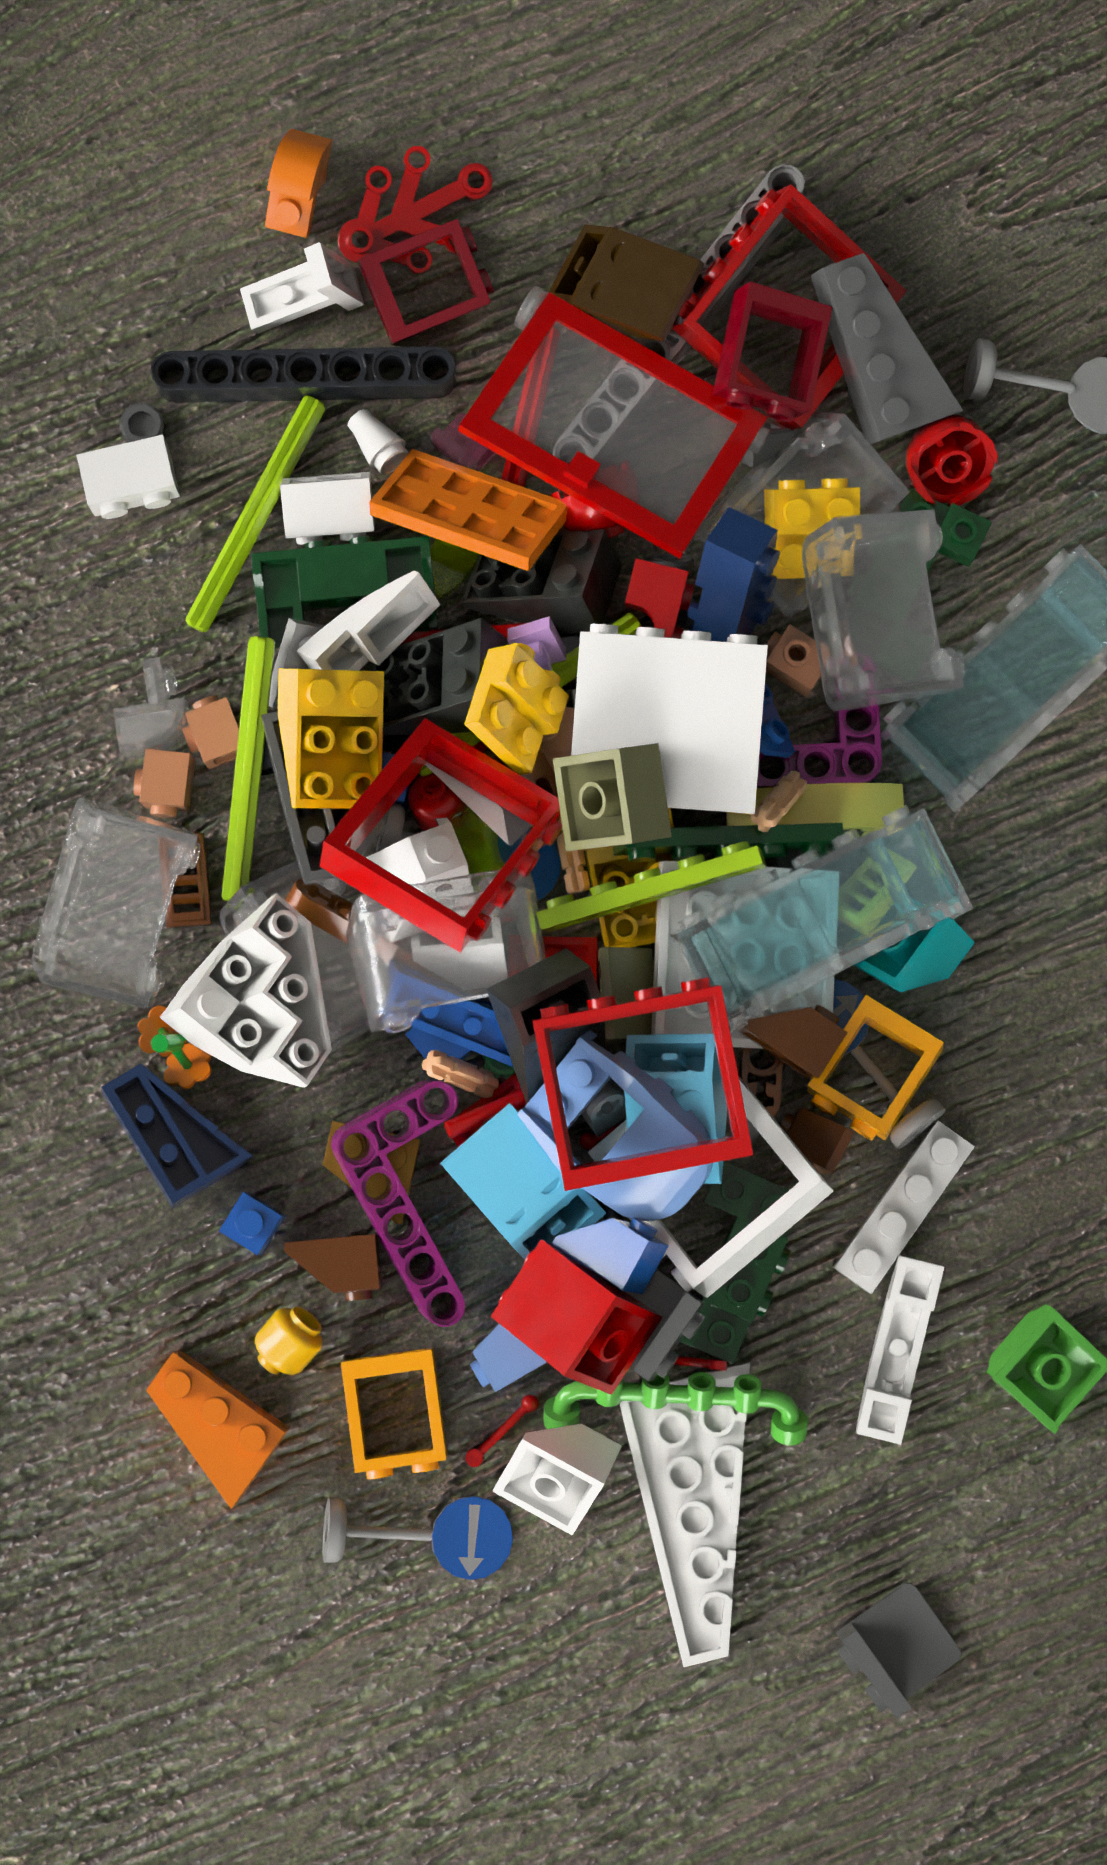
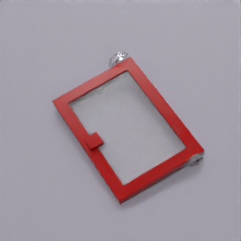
M535 286L525 298L515 319L514 325L523 330L459 424L458 431L681 559L747 452L750 450L758 454L770 433V430L764 427L768 417L753 408L743 410L728 406L726 398L712 395L713 385L550 292L547 293Z

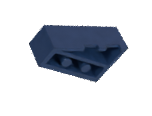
M731 507L727 508L705 542L695 585L702 587L703 590L699 605L692 602L689 606L687 617L695 620L689 631L710 632L711 641L727 642V637H730V634L750 635L757 623L762 626L766 623L774 607V601L770 600V595L776 585L777 576L773 575V569L780 555V551L776 550L777 529Z
M142 1064L137 1065L101 1087L102 1095L172 1209L251 1160L252 1155L238 1146L220 1131L215 1124L203 1117L185 1102V1099Z

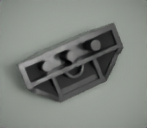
M278 711L263 714L261 717L274 776L304 884L307 885L336 878V876L320 867L323 842L350 809L292 808ZM382 819L356 849V852L362 856L382 830Z

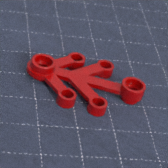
M413 146L406 151L403 158L405 170L392 213L375 222L381 194L389 189L392 176L389 170L383 166L370 168L365 176L366 191L358 218L346 222L338 235V246L342 255L349 261L358 263L360 258L394 245V243L384 240V238L398 231L416 236L440 226L423 220V218L463 197L470 201L484 198L491 190L493 183L490 171L479 163L468 164L462 168L456 181L413 203L421 175L427 170L431 160L429 152L424 147ZM415 152L422 154L425 159L424 166L421 168L411 166L409 155ZM379 172L385 176L386 185L384 187L376 188L371 184L370 176L373 173ZM471 173L480 174L483 178V186L477 189L472 188L468 184V175ZM357 232L364 233L368 238V245L364 248L355 247L352 243L353 234ZM450 236L433 242L445 246L448 252L457 255L454 247L449 242ZM421 247L390 261L406 266L414 274H423L432 264V255L427 248ZM416 252L424 254L427 260L425 267H414L411 263V255Z

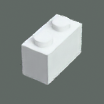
M163 435L76 454L87 504L94 516L101 515L104 519L118 518L127 514V509L143 505L147 509L161 508L170 504V499L180 497L170 449Z
M370 472L282 479L280 490L285 538H296L297 544H306L311 541L323 540L322 535L340 534V540L349 541L351 538L367 536L366 532L374 531L375 517L370 515L369 501L373 498Z

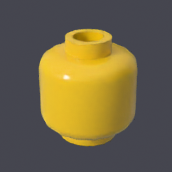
M296 1306L293 1309L286 1307L276 1310L255 1337L256 1349L259 1352V1363L267 1371L275 1375L280 1372L288 1375L299 1374L322 1347L321 1324L310 1312L302 1307Z

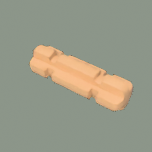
M791 771L787 776H783L777 783V786H774L762 800L760 806L755 808V814H751V822L758 825L759 831L768 832L771 827H775L782 816L798 800V797L805 792L807 781L800 778V772Z
M560 814V817H559L558 822L562 824L561 814ZM561 833L557 837L562 870H566L567 873L564 875L566 891L569 894L585 892L589 890L590 882L588 871H584L583 868L586 866L584 850L566 852L564 835Z
M438 1050L430 1051L427 1059L422 1061V1068L427 1071L428 1076L438 1080L444 1079L445 1083L468 1092H474L475 1095L483 1098L491 1097L494 1089L499 1086V1080L494 1077L492 1072L483 1068L477 1069L478 1066L456 1057H447L446 1053Z

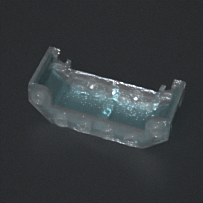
M1081 544L1070 554L1063 548L1046 564L1044 568L1050 574L1030 595L1024 589L1019 592L1004 607L1010 614L999 624L991 619L974 635L973 638L978 642L975 647L967 654L959 649L944 663L941 668L946 674L939 681L933 684L930 679L926 680L910 696L913 701L912 704L908 706L902 700L883 719L888 726L880 736L885 741L889 739L945 796L943 801L955 813L1107 670V570Z
M906 805L883 816L884 824L860 835L856 828L847 831L831 840L834 846L833 849L821 855H818L816 849L810 850L791 860L794 868L778 876L775 869L751 881L754 889L740 896L737 895L735 890H732L711 901L713 910L704 914L701 909L677 921L680 929L670 934L673 942L679 944L695 978L709 977L710 986H722L730 1034L748 1025L747 1021L749 1019L764 1014L763 1011L920 930H927L949 916L951 919H954L973 909L924 808L910 812Z

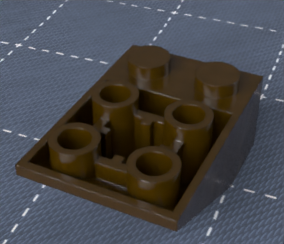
M584 224L549 292L626 336L664 341L669 331L673 328L675 320L689 293L694 288L704 263L699 259L614 227Z

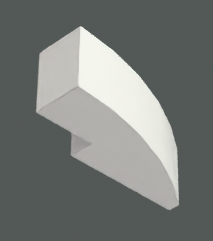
M412 571L369 594L342 612L313 635L297 652L309 669L359 671L368 661L380 665L440 606V603L420 573Z

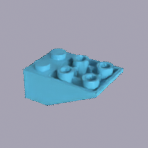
M713 1034L627 1035L625 1054L637 1061L635 1065L654 1079L660 1077L673 1089L670 1094L685 1111L691 1110L706 1128L711 1139L725 1137L727 1106ZM624 1091L628 1129L644 1108ZM723 1161L713 1163L711 1173L704 1184H722Z
M509 1103L445 1158L441 1165L525 1260L541 1239L552 1244L556 1236L593 1225L606 1212L596 1199L583 1188L564 1190L561 1171H559L517 1115L519 1112Z

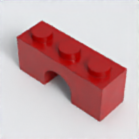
M636 558L625 600V607L647 614L652 620L654 628L665 629L664 638L681 639L684 628L675 626L679 609L689 610L695 586L694 584L686 583L689 571Z

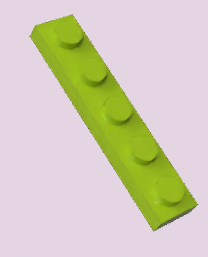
M748 841L740 842L722 848L723 856L705 861L704 855L683 859L677 862L679 869L661 874L660 868H655L633 875L635 883L617 887L616 881L594 886L590 888L591 896L574 901L572 894L551 899L546 902L548 909L536 912L540 928L546 932H553L766 868L762 850L758 846L750 848Z

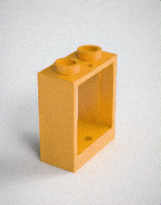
M865 995L844 1028L848 1032L820 1077L812 1078L807 1088L808 1093L814 1096L811 1103L823 1112L834 1116L838 1111L853 1120L849 1126L863 1137L872 1141L877 1135L881 1139L886 1140L942 1053L944 1042L868 995ZM864 1023L921 1057L882 1119L826 1084Z
M434 1348L343 1360L341 1362L355 1473L366 1472L367 1479H378L393 1476L394 1467L411 1465L412 1473L439 1469L438 1461L447 1460L448 1452ZM423 1370L433 1448L367 1457L357 1379Z

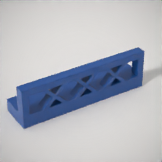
M395 962L391 963L387 972L390 983L378 1009L381 1015L513 1067L491 1001Z

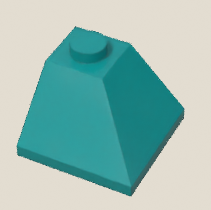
M901 891L868 938L855 931L837 956L844 962L893 989L904 992L948 979L975 942L950 915Z

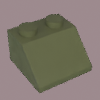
M659 743L553 758L566 852L672 837Z
M599 948L597 966L600 996L615 995L616 1003L618 1004L634 1001V991L653 988L655 959L652 957V948ZM652 1012L604 1021L606 1045L624 1044L627 1041V1035H651Z

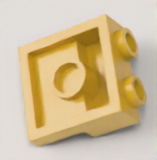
M848 478L821 479V487L805 488V480L795 479L778 480V489H764L765 524L777 529L776 550L780 551V555L773 569V575L777 576V579L855 576V533L860 532V487L848 486Z
M513 643L488 649L464 725L510 769L519 775L532 773L543 735L558 733L569 695L560 687L561 678L558 674L542 669L534 661L535 652L531 647L522 643Z

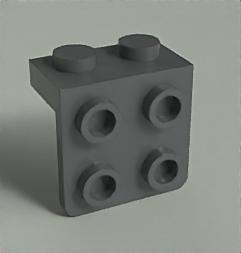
M656 1269L643 1294L625 1291L662 1317L632 1363L633 1371L647 1381L654 1380L657 1374L662 1378L667 1375L679 1357L674 1352L683 1336L691 1339L706 1318V1316L700 1313L706 1303L692 1293L686 1292L682 1286Z
M909 1582L901 1584L836 1632L844 1646L837 1650L853 1674L862 1669L871 1682L864 1689L880 1712L889 1708L896 1719L911 1709V1706L906 1701L908 1697L959 1661L961 1657V1650L918 1589Z

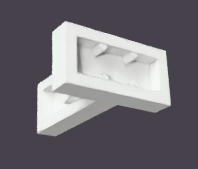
M319 242L304 248L308 262L241 288L240 291L251 330L259 334L334 303L348 311L363 306L364 301L353 264Z

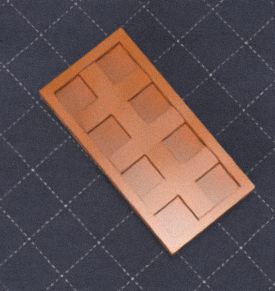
M412 449L369 501L371 516L526 571L532 568L566 522L567 505L557 498Z

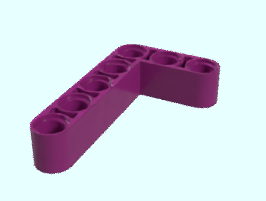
M862 654L848 655L841 660L833 675L835 743L793 745L795 753L789 758L763 755L759 751V763L767 759L775 760L782 768V776L778 779H767L760 773L758 764L757 788L777 786L783 776H787L791 771L800 772V778L806 780L807 784L871 783L881 769L882 751L877 671L870 658ZM850 668L858 669L865 677V684L861 687L848 685L844 680L843 672ZM850 712L863 714L867 719L868 728L863 731H854L847 725L846 715ZM855 755L865 757L870 763V773L866 775L853 773L848 765L849 758ZM811 757L819 758L826 766V774L818 778L808 775L803 766L804 761Z
M427 1079L341 1126L332 1137L331 1148L419 1312L433 1324L439 1327H449L456 1324L465 1312L463 1295L386 1156L389 1152L446 1121L454 1114L458 1102L455 1090L445 1082ZM438 1088L443 1094V1105L437 1112L429 1113L423 1104L424 1096L430 1089ZM398 1110L404 1117V1127L398 1134L388 1135L384 1128V1119L390 1112ZM360 1133L364 1137L365 1148L359 1156L349 1158L344 1151V1142L349 1135ZM382 1173L387 1181L386 1189L380 1196L370 1197L366 1192V1182L371 1175ZM404 1213L408 1219L406 1231L400 1236H391L387 1229L390 1218L394 1214ZM426 1253L430 1260L427 1271L422 1275L413 1276L409 1269L411 1259L416 1254ZM442 1292L448 1293L451 1298L449 1309L444 1314L434 1315L431 1310L433 1298Z

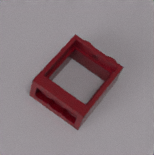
M458 219L358 260L359 268L391 345L486 307L491 303L488 296L494 293L491 280L485 268L477 269L471 254L477 251L475 240L469 227L461 228ZM450 236L474 298L405 325L381 264Z
M751 281L735 290L712 395L726 398V404L733 408L750 410L753 406L766 410L769 418L784 422H791L793 418L811 411L833 307ZM750 314L802 330L788 397L736 382Z

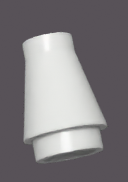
M368 409L358 411L348 421V427L353 432L370 468L378 470L382 475L394 472L408 454L405 448V440L376 419Z

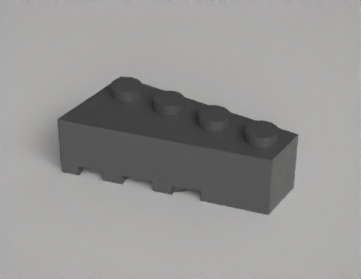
M865 253L825 266L811 275L819 303L833 307L828 329L867 445L963 411Z

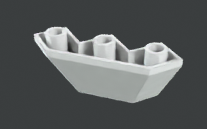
M277 893L272 895L217 945L183 984L160 1018L195 1047L242 1072L300 1087L308 1086L332 1051L311 922Z

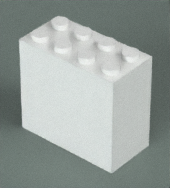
M590 624V632L580 631L571 756L659 743L668 808L755 814L768 645H758V636L730 634V637H727V642L711 641V633L702 631H683L681 639L664 638L665 629L637 627L636 635L618 634V626L607 624Z

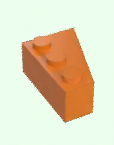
M182 1350L172 1352L146 1389L231 1509L242 1498L290 1429Z

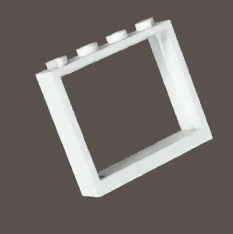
M740 1077L739 1082L746 1117L798 1179L799 1183L698 1268L660 1219L645 1221L658 1230L655 1237L669 1245L664 1256L667 1254L676 1266L671 1271L676 1281L686 1292L694 1289L706 1298L834 1192ZM627 1120L588 1152L595 1162L601 1161L626 1132Z

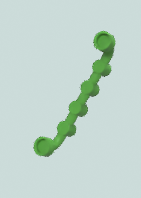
M705 1372L692 1374L688 1379V1385L669 1384L670 1379L668 1375L662 1378L657 1374L654 1380L647 1381L642 1377V1383L623 1382V1377L612 1395L575 1381L564 1386L555 1397L546 1401L543 1415V1423L546 1429L579 1424L580 1405L577 1400L595 1399L598 1404L604 1407L617 1406L621 1401H640L645 1407L650 1409H661L667 1403L687 1404L695 1411H707L713 1405L733 1406L735 1410L745 1414L753 1413L759 1407L777 1409L772 1414L770 1429L771 1436L777 1442L784 1445L800 1444L805 1440L808 1428L807 1415L798 1408L792 1397L778 1390L761 1389L762 1383L760 1379L750 1374L738 1376L734 1381V1387L715 1386V1378Z

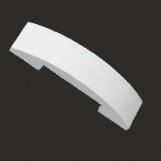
M901 1255L898 1256L869 1362L859 1410L857 1434L901 1445L912 1402L910 1395L930 1313L935 1308L944 1266Z

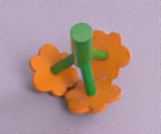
M162 1005L154 1006L149 1011L148 1018H143L138 1022L137 1028L142 1034L139 1038V1046L146 1053L158 1052L163 1057L169 1056L166 1061L168 1068L163 1075L165 1082L170 1086L179 1084L182 1089H190L195 1082H202L211 1075L212 1069L208 1063L211 1060V1055L191 1043L185 1044L187 1040L160 1018L166 1007Z

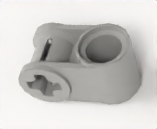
M613 1079L608 1080L581 1113L597 1137L626 1118L625 1095Z

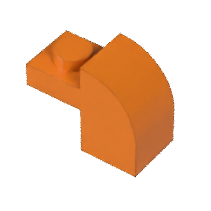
M292 128L284 135L276 151L269 176L267 190L270 191L265 227L304 238L308 237L311 233L317 191L326 181L333 139Z

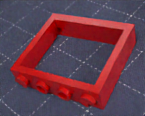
M792 184L776 192L771 189L762 197L755 207V210L759 213L750 226L744 223L734 233L728 242L733 248L723 260L718 257L702 275L706 283L697 294L694 292L689 293L678 314L679 317L674 323L672 329L717 369L723 345L697 321L780 213L835 263L865 253ZM865 253L897 304L907 290ZM834 344L831 345L821 359L811 411L793 418L791 422L775 420L777 423L790 428V430L802 428L843 375ZM740 361L736 382L777 394Z
M425 718L324 840L320 867L461 953L471 939L478 942L484 935L492 919L489 915L497 906L503 909L507 905L516 889V885L513 883L519 875L527 877L532 872L539 860L540 853H538V850L545 843L551 846L560 834L562 824L558 822L560 817L559 800L556 796ZM427 762L534 826L465 917L460 916L356 852V849Z
M709 977L681 982L682 991L663 995L662 986L634 991V1001L617 1004L615 995L587 1000L588 1009L570 1012L568 1004L540 1009L542 1018L533 1019V1026L565 1191L753 1155L721 985L710 986ZM707 1002L732 1136L574 1166L549 1032Z

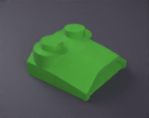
M1046 1304L1026 1314L996 1348L990 1357L987 1373L1047 1429L1055 1434L1059 1430L1058 1427L1107 1372V1358L1054 1308Z

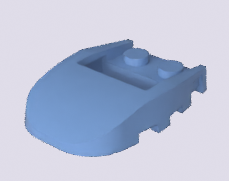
M591 1030L577 1039L576 1044L556 1068L567 1129L572 1126L610 1078L644 1108L602 1160L711 1140L706 1128L691 1110L685 1111L670 1094L673 1089L660 1077L656 1079L651 1077L635 1065L637 1061L622 1051L613 1055L593 1042L598 1035ZM543 1084L517 1115L559 1171H561L545 1084ZM573 1157L574 1166L580 1165L581 1163ZM713 1163L584 1187L583 1189L625 1217L631 1219L635 1217L641 1221H654L666 1218L680 1211L708 1179Z

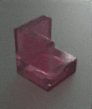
M461 412L444 431L438 427L431 434L432 443L435 448L453 463L480 471L495 452L458 431L459 424L466 415Z

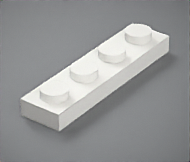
M935 1121L833 1268L866 1292L872 1294L975 1146L940 1121Z

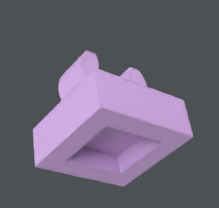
M550 616L508 629L507 641L509 645L522 643L531 647L535 652L534 661L542 669L552 671L551 664L566 660V646Z

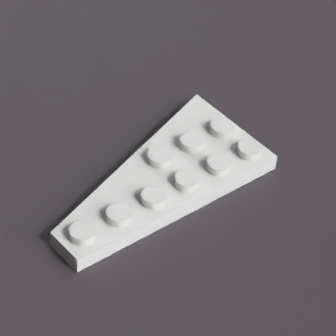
M750 1362L729 1366L727 1371L713 1370L705 1373L715 1378V1386L734 1387V1381L738 1376L749 1374ZM689 1377L670 1381L669 1384L688 1385ZM621 1401L619 1405L683 1667L727 1657L729 1655L732 1591L736 1560V1537L739 1520L746 1414L738 1412L733 1406L713 1405L707 1411H695L687 1404L667 1403L661 1409H650L645 1407L640 1401Z

